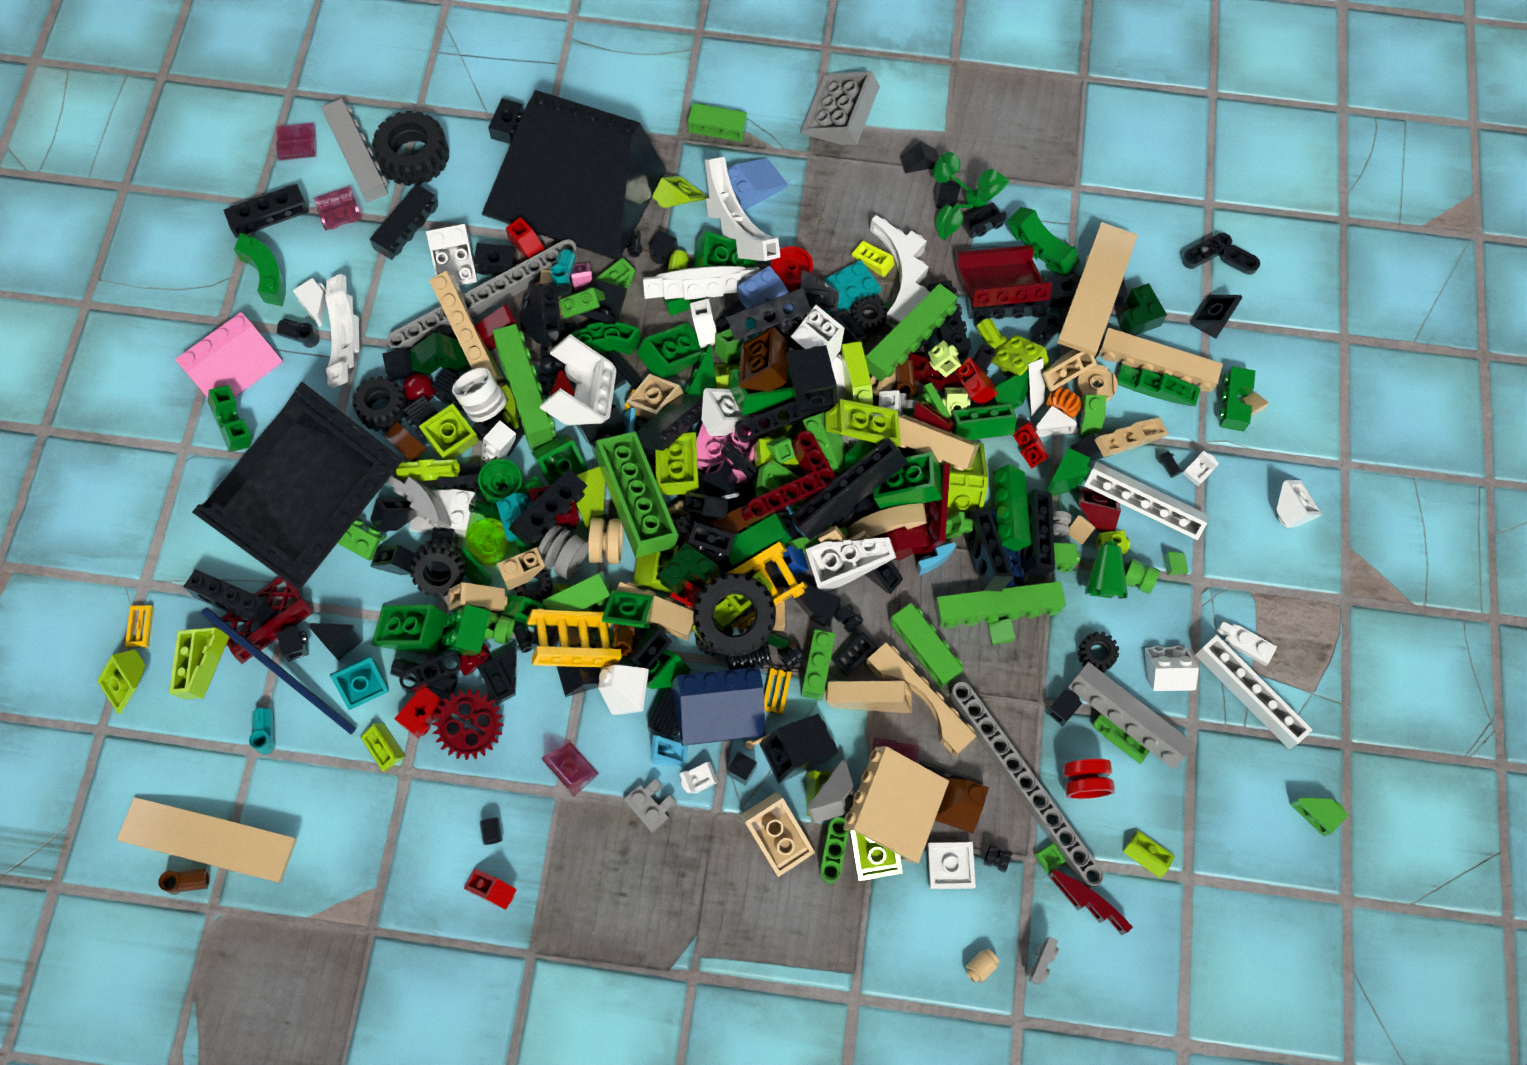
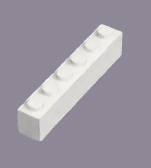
M1097 461L1084 485L1196 540L1199 539L1208 523V514Z
M1218 635L1212 638L1195 654L1288 749L1299 744L1312 731Z

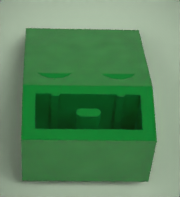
M465 604L453 611L451 615L448 614L445 622L447 631L445 635H442L439 647H442L441 653H455L457 655L479 654L491 611Z

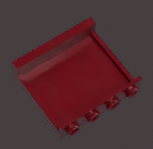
M1033 246L957 252L956 271L972 306L982 307L1050 300L1052 282H1044L1033 261Z

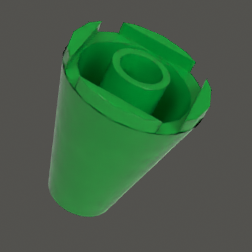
M1105 541L1104 545H1100L1085 588L1086 595L1104 598L1119 596L1118 599H1127L1128 592L1122 548L1117 546V542Z

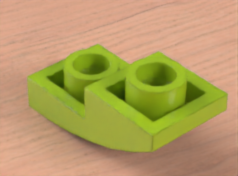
M504 385L500 388L507 400L502 416L507 424L511 423L517 429L519 427V417L515 400L509 387Z

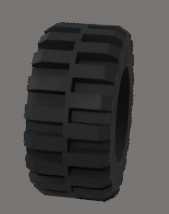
M406 111V113L402 114L398 112L395 113L396 116L386 118V122H382L378 126L379 130L375 131L374 139L372 140L373 151L382 173H385V176L390 180H394L395 183H404L405 186H411V184L421 185L422 182L428 183L432 181L431 178L438 177L440 170L443 171L448 162L449 148L443 129L437 120H433V117L428 114L424 116L422 112L418 111L416 113ZM418 141L426 144L420 152L414 155L403 156L396 153L402 145L408 142Z
M727 573L726 575L715 577V579L704 585L705 587L699 592L694 603L693 621L698 635L708 647L723 655L741 656L756 651L769 639L775 626L776 607L772 595L764 584L756 578L743 573ZM731 594L746 597L751 601L755 609V621L752 627L740 635L724 633L719 629L714 618L718 602Z

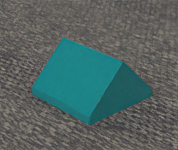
M371 656L330 674L348 710L389 692L380 668Z

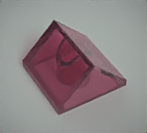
M571 742L542 757L544 765L573 797L599 774Z

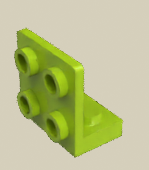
M1016 334L996 353L991 362L1019 376L1029 368L1028 364L1043 359L1044 369L1050 364L1045 347Z

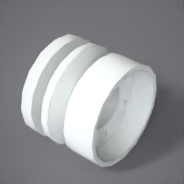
M476 368L466 372L456 380L452 387L453 394L459 403L463 405V409L470 420L474 422H483L491 419L506 404V396L497 385L490 371L486 368Z

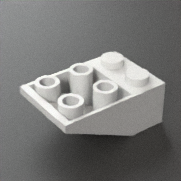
M462 224L426 231L436 276L444 271H448L455 277L459 286L477 282L466 225Z

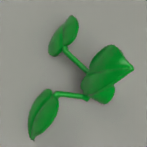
M952 152L942 153L938 157L933 169L935 180L939 183H946L952 178L968 191L966 194L968 204H956L954 207L945 205L941 208L936 217V229L941 239L945 241L961 226L963 213L958 208L972 209L974 206L980 209L986 206L988 200L995 197L1010 182L1009 179L997 170L988 169L979 176L977 180L978 188L972 190L954 176L961 167L958 156Z

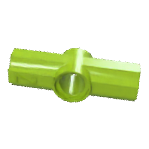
M987 318L977 325L976 329L985 345L992 346L995 349V353L1008 342L1006 336H1001L992 319ZM999 367L1004 376H1009L1013 374L1012 372Z
M457 459L418 460V462H402L396 469V473L400 480H407L408 477L414 480L420 479V481L437 480L438 478L457 477L460 472V464L457 462Z

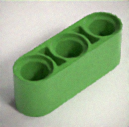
M843 817L833 818L828 828L820 869V878L826 884L835 883L841 874L849 830L838 834L833 830V825L839 823L844 826L845 818ZM836 845L840 848L841 853L833 856L829 853L828 848ZM832 867L836 871V876L828 878L824 870Z

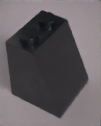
M827 345L814 346L786 353L787 369L797 417L831 410L838 403L837 384Z
M819 714L776 728L760 744L778 784L830 760L838 753L836 744L831 739L826 724Z

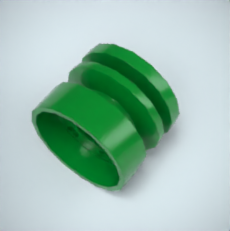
M507 459L489 461L482 467L479 473L478 483L483 498L487 504L493 503L496 507V502L513 493H520L524 487L520 469L515 463Z

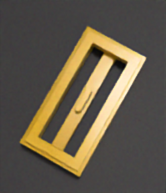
M152 605L130 606L125 647L149 648L154 611ZM139 610L136 640L133 642L136 611Z
M774 668L770 669L764 697L765 711L783 715L792 672L778 671ZM776 675L778 677L772 706L767 707L773 677ZM782 677H786L780 709H777L776 703Z

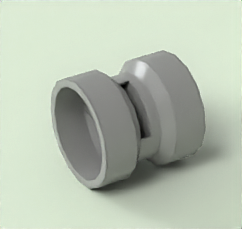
M1064 511L1053 512L1054 537L1066 538L1069 536L1070 528L1068 525L1071 523V514Z

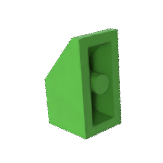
M1084 395L1081 397L1082 405L1080 408L1079 437L1085 438L1092 433L1101 434L1106 409V396Z
M1299 798L1290 804L1323 837L1333 833L1348 816L1344 811V807L1332 799Z

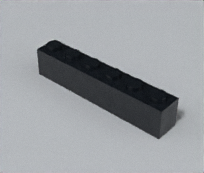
M888 437L792 513L790 517L797 528L809 540H812L909 462Z

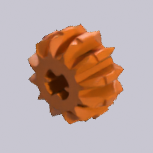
M1063 387L1052 391L1046 403L1049 407L1048 409L1054 406L1072 419L1078 414L1082 405L1080 397L1075 395V392H1071L1068 388L1064 389Z

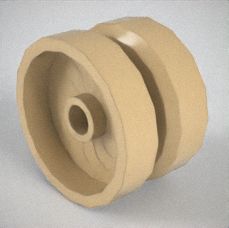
M592 518L588 536L589 562L601 564L606 551L608 564L620 565L623 546V525L621 520L610 519L606 531V523L603 518Z

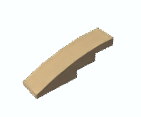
M1160 417L1136 422L1130 427L1117 429L1111 434L1101 435L1095 439V442L1103 457H1107L1166 437L1169 433Z

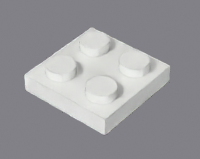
M973 842L927 844L930 889L976 888Z

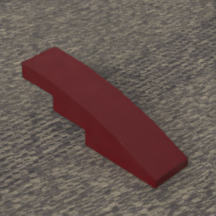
M912 353L908 355L906 361L913 360L915 381L923 385L932 382L934 388L945 393V388H964L958 375L949 374L945 377L938 370H934L929 363L931 359Z
M1056 869L1048 874L1049 878L1077 911L1085 906L1099 923L1108 919L1121 935L1128 933L1133 928L1111 904L1078 880Z

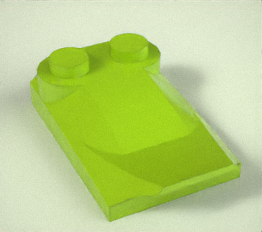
M839 399L838 403L831 410L825 412L826 432L874 442L877 446L888 437L896 447L901 443L898 410Z
M685 432L664 451L655 450L656 482L662 494L679 495L686 494L687 491L695 492L699 489L696 432Z

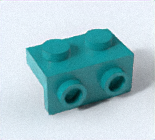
M513 493L496 502L507 541L518 539L509 530V527L532 504L527 494ZM531 519L533 524L537 525V520Z

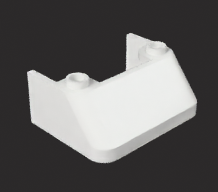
M570 334L554 347L550 354L566 364L565 373L567 378L576 383L575 395L573 397L560 388L540 405V409L566 425L604 423L610 418L616 368L611 361Z

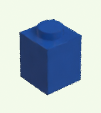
M793 546L786 548L787 551L783 553V559L794 577L809 569L802 550Z

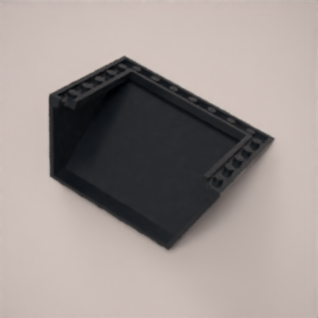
M535 90L526 105L482 215L507 224H512L521 217L537 234L558 241L572 240L575 242L576 247L619 261L661 178L665 174L666 168L640 122Z
M301 382L278 416L203 504H198L192 513L300 591L404 459L305 383Z

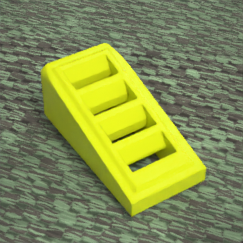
M862 241L852 252V257L858 261L862 260L865 266L883 277L895 265L893 255L865 241Z

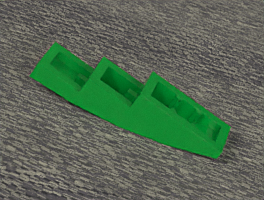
M1124 364L1119 367L1116 376L1118 385L1154 398L1188 406H1196L1201 388L1164 373L1160 376L1149 370L1142 369L1138 371Z

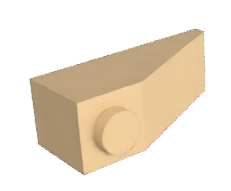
M1073 349L1062 355L1042 374L1049 391H1054L1097 365L1094 356Z

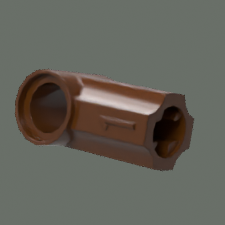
M908 360L896 367V391L899 390L900 393H903V388L906 385L911 390L906 400L915 398L918 393L917 386L915 385L913 360Z
M613 624V649H621L622 656H626L632 650L636 627Z
M208 869L180 872L166 871L159 877L158 884L162 890L171 895H176L181 892L208 889L210 876ZM176 878V884L168 888L169 880Z

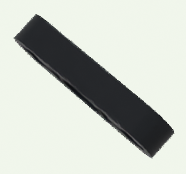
M1219 233L1185 252L1182 264L1188 269H1194L1223 253L1227 246L1232 244L1231 236L1227 233ZM1207 247L1212 253L1205 254L1202 248Z
M555 341L541 344L539 382L543 394L550 396L559 373L558 371L554 372L552 370L548 372L544 370L545 365L551 364L554 358L552 355L551 357L548 356L547 350H549V347L554 348L558 345ZM547 378H550L551 385L550 388L547 389Z

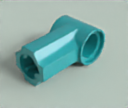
M563 249L562 252H559L555 265L550 269L551 279L555 285L570 284V276L576 261V255L570 250Z
M258 708L252 711V734L249 737L251 747L262 755L270 754L275 748V740L273 739V710ZM262 739H266L265 743L259 746V742Z

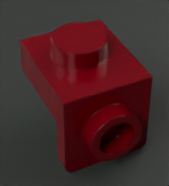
M484 643L480 653L477 655H458L461 660L460 670L464 676H469L477 669V666L492 659L490 650Z

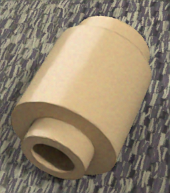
M989 949L980 951L965 966L967 969L966 975L974 983L977 981L983 983L997 969L999 959Z

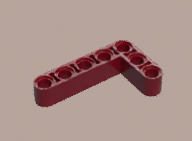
M802 431L791 442L795 457L805 476L750 501L742 509V517L746 522L755 523L819 493L835 480L834 472L811 432ZM803 484L808 487V490L803 487ZM786 492L791 495V498L786 495ZM768 500H771L774 506L770 505ZM751 508H754L757 511V514H754L751 511Z

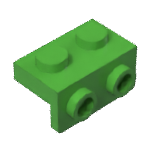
M591 287L583 292L571 294L566 298L560 299L563 318L567 319L599 308V301L605 300L603 291Z
M770 461L759 468L756 489L766 494L801 477L779 463ZM786 492V495L791 498V495Z
M357 518L337 544L369 561L373 559L379 542L385 540L387 535L378 531L375 526H368L361 518Z

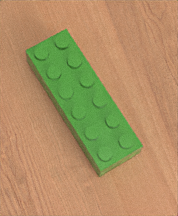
M516 324L492 331L496 351L509 389L513 394L529 449L534 451L553 441V437L556 436L552 417L540 409V405L546 399H543L540 382H537L536 370L534 365L531 364V356L528 347L525 346L522 330L518 331Z
M636 431L596 440L594 454L635 558L675 548L678 533Z

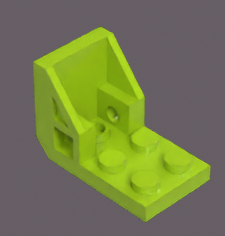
M979 443L977 453L970 468L964 469V471L952 467L953 464L945 461V463L950 464L947 517L957 512H964V518H966L972 508L983 509L988 487V472L984 444Z

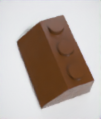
M775 327L742 344L739 386L741 388L772 391L787 383L786 353H788V341Z

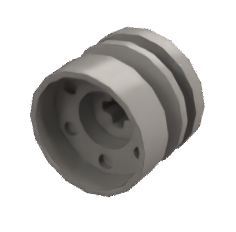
M558 524L547 532L538 547L545 568L551 569L554 567V572L565 579H570L575 575L589 550L587 540L578 535L571 537V532L567 529L564 530Z

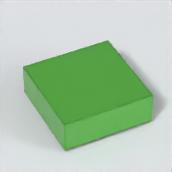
M1054 842L1034 855L1047 874L1066 862V859Z

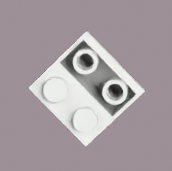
M815 305L791 338L804 349L827 345L830 361L832 362L841 350L844 327Z
M1153 646L1152 648H1145L1147 679L1153 691L1196 690L1199 667L1187 647Z

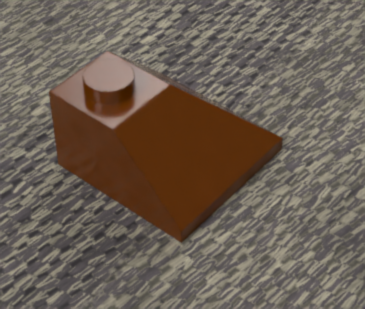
M945 778L949 783L935 821L973 834L983 810L989 787L969 780Z

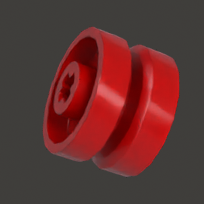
M788 246L780 249V258L772 259L770 267L782 280L788 292L800 289L802 269L807 270L811 274L813 273V260L804 249Z
M1084 759L1068 762L1062 766L1063 777L1070 780L1065 785L1067 798L1092 799L1115 793L1114 781L1106 778L1113 773L1110 760Z

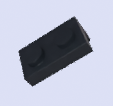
M994 202L963 216L962 225L971 239L977 236L981 237L989 230L998 229L1003 226L1007 214L1005 211L1000 213Z
M481 463L460 464L458 476L437 479L438 487H444L445 490L457 489V485H465V488L478 487Z

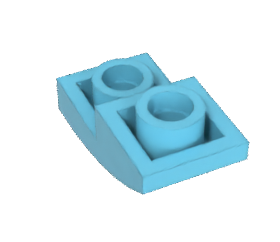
M944 542L934 550L933 557L928 555L921 558L916 568L918 574H925L943 564L954 553L956 548L955 542L950 544Z

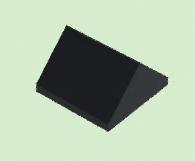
M1208 295L1190 322L1191 325L1216 339L1243 298L1242 295Z
M309 623V628L338 661L363 641L362 635L354 625Z
M590 644L591 648H596L595 644ZM571 645L570 647L581 648V645ZM557 666L565 697L598 688L601 667Z

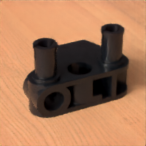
M537 282L531 286V305L520 311L521 330L538 344L558 341L560 336L569 335L574 331L572 323L560 325L558 298L570 296L572 293L571 285L567 283L555 285L553 282Z

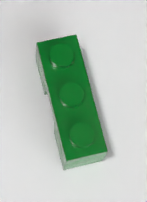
M1232 366L1228 373H1224L1222 384L1225 385V388L1220 397V402H1223V406L1218 414V419L1221 420L1220 427L1244 432L1249 426L1252 406L1241 403L1237 396H1248L1254 389L1255 370Z
M226 385L209 389L208 404L229 453L249 448L251 435L244 419L240 420L238 417L236 400L230 386Z

